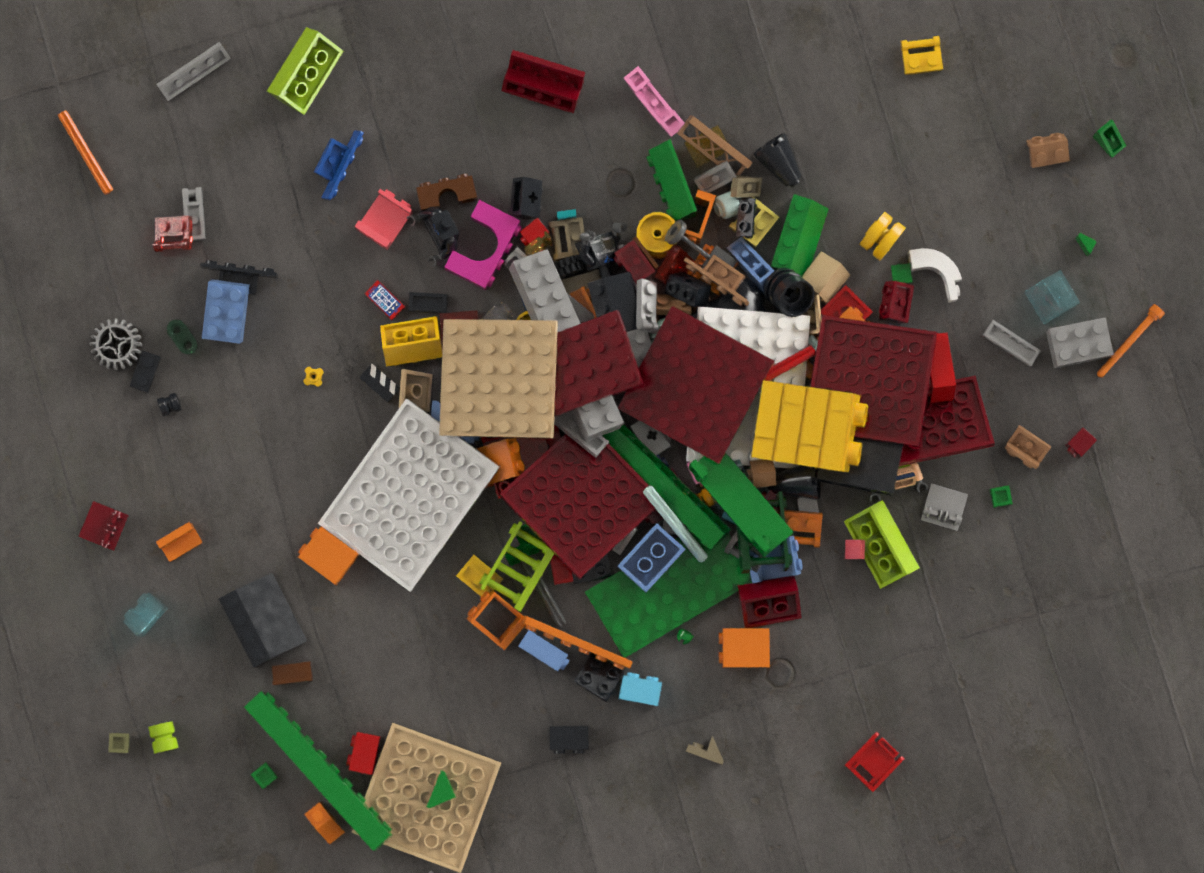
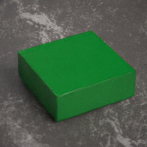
M910 263L890 266L892 281L906 284L912 283Z
M1009 485L989 489L993 508L1013 504Z
M267 762L251 774L262 789H265L278 778Z

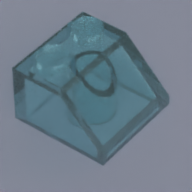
M1061 270L1025 291L1026 296L1043 324L1050 322L1080 303Z
M150 592L147 595L145 593L142 594L137 600L139 604L134 609L130 608L124 615L126 619L123 622L139 637H144L168 609L166 605Z

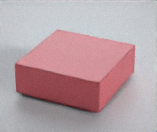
M845 540V559H865V540Z

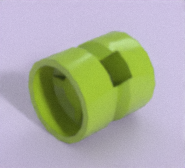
M173 721L148 727L150 738L155 739L152 743L154 754L179 748L176 737L172 736L175 732Z

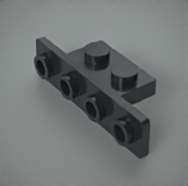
M206 260V263H200L202 269L220 271V281L250 284L249 294L256 295L259 277L278 279V274L271 268L255 270L254 266L249 265L239 268L233 263L217 265L216 261Z

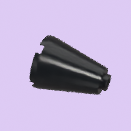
M785 133L774 137L763 146V149L760 147L753 153L785 186L790 185L792 188L801 182L799 178L802 176Z
M800 465L776 473V485L768 486V490H772L774 494L782 491L783 495L813 500L820 499L821 482L817 480L819 468Z

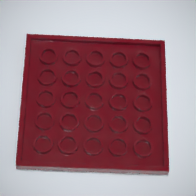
M671 306L639 367L643 384L627 390L618 409L720 464L758 394L763 380L766 379L775 361L678 308Z
M822 315L810 387L861 395L859 403L868 404V413L865 426H856L854 437L919 447L938 333L935 331Z
M567 434L559 439L499 494L578 579L582 578L656 509L643 493V490L649 485L609 443L595 458Z

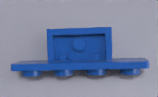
M355 130L347 146L330 138L314 170V173L329 180L322 195L324 200H331L336 196L339 182L345 178V170L348 164H351L354 160V152L361 145L364 132Z

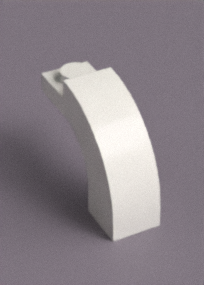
M927 248L909 250L907 256L911 272L928 269L938 273L944 281L948 303L956 302L958 296H960L959 286L955 285V282H960L962 278L955 263L948 256L937 250Z

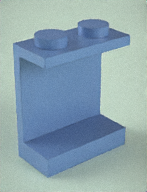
M794 536L787 538L788 554L792 555V565H789V569L783 571L782 564L762 565L757 573L751 569L752 583L801 574L803 566L801 559H798L797 551H799V545ZM777 546L767 557L781 556V546ZM749 550L750 556H753V558L759 557Z

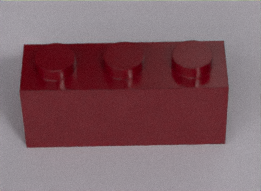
M795 576L738 585L745 628L802 618L799 590Z

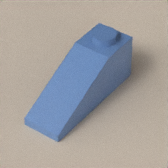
M740 237L729 245L727 250L737 260L739 266L752 280L754 285L764 294V284L774 270Z

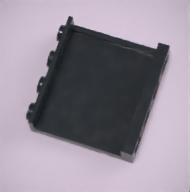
M854 437V442L862 443L861 458L858 466L850 465L849 472L822 468L818 470V482L894 496L903 444Z

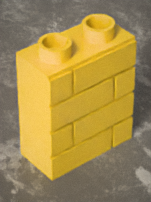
M763 380L751 457L849 472L850 465L858 466L860 462L862 443L854 442L856 426L864 427L866 424L868 404L859 403L861 395Z

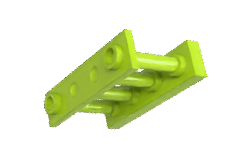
M519 521L518 525L514 523L508 532L511 534V537L490 573H485L479 583L482 584V590L487 585L513 600V603L516 604L514 608L521 612L554 553L544 542L520 529L523 523ZM517 535L543 550L542 553L545 555L542 560H535L511 546L510 544L514 537ZM508 552L532 566V569L535 570L532 577H526L500 562L505 553ZM498 569L521 582L522 586L525 587L523 593L516 594L492 580L491 577L495 570Z

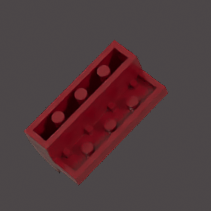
M513 50L501 91L574 114L583 88L586 72Z

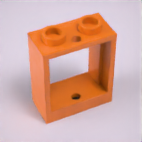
M491 589L481 596V602L477 606H473L467 614V620L505 651L526 624L521 623L524 616ZM493 598L516 616L499 639L476 621V618Z

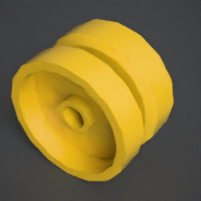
M652 212L645 215L637 227L636 237L653 259H662L669 256L677 243L670 245L665 241L666 233L675 223V220L662 212Z
M886 212L878 220H875L859 244L867 251L877 243L878 245L873 251V256L879 261L882 260L906 229L899 222L895 223L890 230L887 229L893 217Z

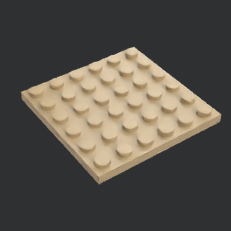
M444 319L439 435L553 438L558 321Z
M392 723L366 792V801L364 802L369 808L372 806L379 813L378 818L381 822L386 821L392 828L390 832L393 836L384 845L461 873L501 762ZM441 770L446 771L456 797L432 808L426 807ZM353 829L352 833L358 835V833Z

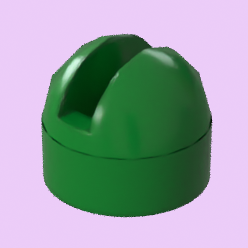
M680 628L677 634L678 642L681 639L684 640L683 645L690 643L694 637L693 634L683 628Z

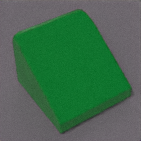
M1079 233L1075 239L1088 257L1096 244V240Z

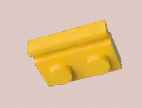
M473 555L456 577L479 596L492 589L487 585L484 590L481 589L482 584L479 582L485 573H490L491 568ZM496 572L493 573L491 579L500 584L503 578Z

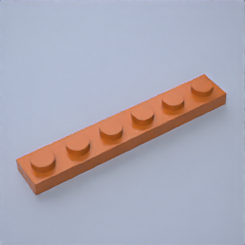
M524 615L521 622L526 624V629L535 633L538 629L544 632L542 636L551 640L554 637L561 639V644L570 648L573 644L579 647V652L589 655V652L596 654L595 658L606 663L608 659L614 662V667L624 670V667L630 669L633 663L631 660Z

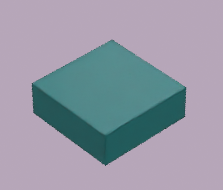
M576 209L557 212L558 221L577 218Z

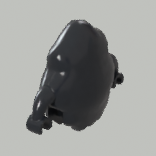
M745 277L735 292L748 300V306L745 304L740 306L732 300V295L729 293L724 295L720 291L719 296L708 301L707 304L698 306L767 312L762 305L765 297L764 294L747 277ZM698 307L693 315L694 318L697 317Z

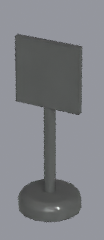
M682 220L676 221L666 233L665 241L670 245L683 240L707 258L701 267L702 269H704L713 255H716L733 268L737 263L736 259L717 245L708 254L685 237L687 225Z

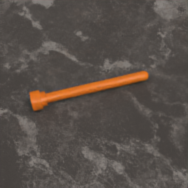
M1153 304L1148 309L1149 312L1146 319L1097 372L1098 377L1102 378L1153 321L1160 320L1165 315L1160 307Z

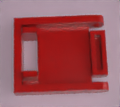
M875 732L845 764L872 792L905 759L901 756L895 761L894 758L899 752L883 737L876 742L875 739L879 736L878 732ZM859 764L873 776L869 782L855 770Z

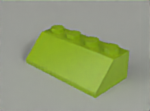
M306 27L267 92L282 103L305 115L344 51L320 32Z
M883 500L844 521L854 540H865L864 560L880 589L920 568Z

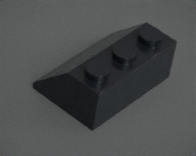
M631 272L587 283L596 318L619 310L626 332L637 329V294Z

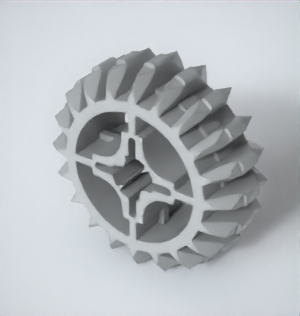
M115 318L114 324H112L111 320L108 319V326L100 323L103 329L101 331L98 328L94 329L98 335H91V338L96 340V342H90V346L96 347L91 350V353H98L94 359L96 361L100 360L99 364L101 366L106 363L107 369H110L112 364L114 370H118L119 364L122 369H125V362L131 366L132 362L130 359L133 358L135 361L138 359L134 354H141V351L136 349V347L142 346L141 342H136L141 339V336L135 335L138 329H132V323L126 325V320L122 319L119 324V320ZM115 330H124L130 337L119 338ZM109 332L108 342L101 346L104 336ZM115 339H116L118 342H120V344H118V348H117L118 350H116V348H115L114 346L111 347L112 345L115 344V342H114ZM131 343L130 350L123 357V348ZM114 351L117 359H109L103 352Z

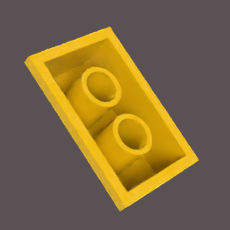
M437 316L380 325L386 367L442 357Z

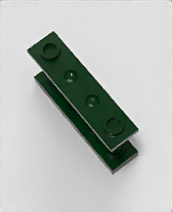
M782 491L777 493L775 500L767 501L772 507H777V513L785 521L784 509L787 508L786 497H783ZM736 525L741 574H748L751 568L756 565L782 564L783 571L789 569V565H792V555L788 554L787 539L780 544L781 556L753 558V556H750L749 549L754 547V545Z

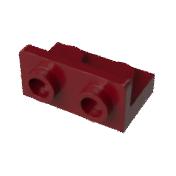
M634 240L614 252L616 254L614 257L619 267L624 266L627 272H631L632 279L636 284L637 280L645 279L655 272Z
M898 281L885 282L882 289V302L879 307V319L908 323L914 285Z

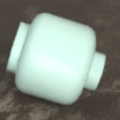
M731 191L717 196L713 204L717 216H721L724 219L736 216L740 205L739 199L742 198L731 197Z

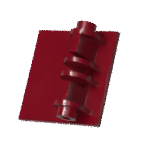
M93 501L78 537L114 551L129 515Z

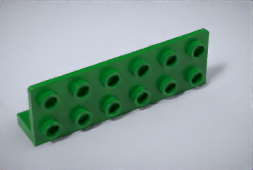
M725 453L720 464L706 456L699 461L695 459L689 464V470L763 557L793 534L792 529L727 453Z

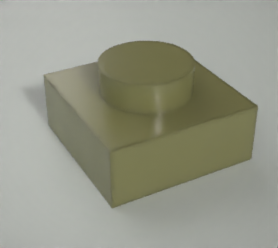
M109 733V753H129L130 734Z

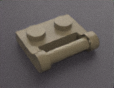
M582 217L549 222L555 254H553L554 261L579 254L575 243L581 241L580 235L585 233ZM560 227L565 228L568 252H562Z

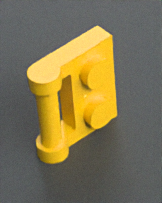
M934 36L933 39L901 41L905 75L943 70L939 36ZM930 46L934 48L932 52L909 54L908 49Z

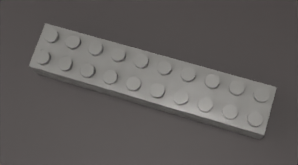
M548 249L512 262L509 270L531 320L558 321L557 332L580 324ZM612 396L571 411L585 442L618 430L624 423Z

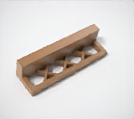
M690 115L676 133L716 165L727 160L728 162L737 161L742 166L736 172V175H741L745 168L748 169L753 163L694 116ZM689 124L695 128L696 137L688 138L683 134ZM708 138L711 148L702 149L699 139ZM722 149L725 152V160H716L714 150Z

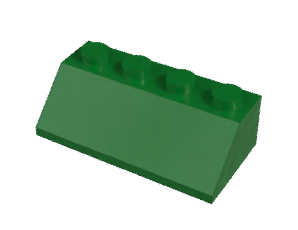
M669 139L648 151L649 156L646 159L649 167L654 168L655 174H653L655 184L661 187L662 191L659 192L663 203L666 202L668 206L666 214L672 217L675 222L678 220L685 221L696 217L697 209L672 141Z
M796 194L793 195L770 266L774 271L786 267L793 269L802 277L812 263L829 210L827 207L814 200Z

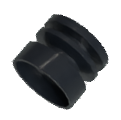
M786 267L777 269L771 273L764 284L765 298L786 316H800L813 303L815 293L813 286L793 269Z

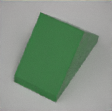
M1112 119L1092 136L1111 158L1126 147Z
M441 770L426 807L432 808L456 797L446 771Z

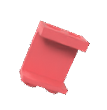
M380 189L378 191L379 195L363 219L361 221L358 220L354 227L357 231L388 250L408 221L407 216L413 212L410 209L411 205L406 201L401 200L399 202L394 198L395 195L387 189L384 192Z

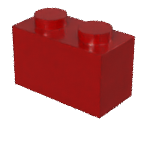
M357 732L356 735L352 736L350 746L353 747V752L348 755L346 763L349 766V770L373 775L381 736Z

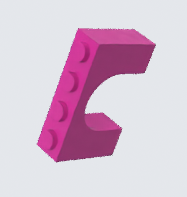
M479 200L471 215V220L494 232L498 239L495 253L486 260L474 261L452 251L444 268L446 271L486 291L487 287H492L496 279L494 274L496 270L500 271L504 264L502 258L505 253L509 254L513 246L511 241L514 236L517 237L522 227L520 226V220Z

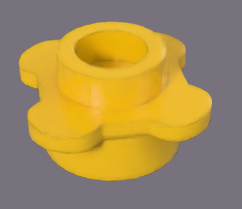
M307 367L305 369L306 378L303 380L304 384L320 387L324 371L321 368L312 369Z

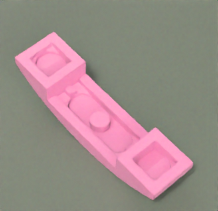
M636 67L623 79L651 116L672 137L684 124L683 120L653 87L640 67Z

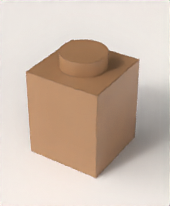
M772 460L749 461L750 469L746 470L747 478L756 488L776 485V470Z

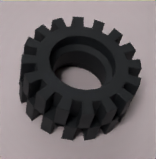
M579 254L566 257L554 263L561 280L586 270L585 264L579 259Z

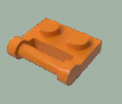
M784 510L785 522L792 531L815 533L814 538L794 536L798 544L814 545V547L820 548L823 514L819 512Z

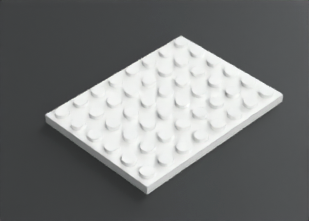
M698 307V320L775 361L773 365L808 347L810 316L789 317L782 313ZM807 360L770 381L805 386ZM762 386L726 452L736 465L750 466L749 461L762 460L751 457ZM687 447L686 461L692 462L695 459L699 461L704 457V455ZM773 461L776 468L799 466L797 464Z
M405 399L318 524L411 592L500 466L461 437L440 436V422L409 399Z

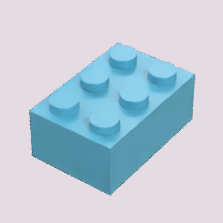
M630 672L627 673V676L623 675L618 699L658 706L662 683L658 682L659 678L647 676L646 679L639 678L640 674Z

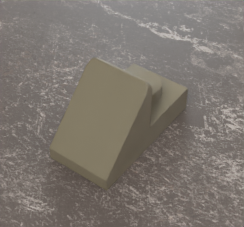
M742 175L732 177L731 197H760L761 177Z
M711 736L707 750H703L704 745L693 742L692 745H687L686 752L723 765L724 760L713 736Z

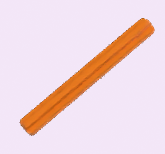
M67 111L58 114L60 121L105 195L113 191L112 186Z

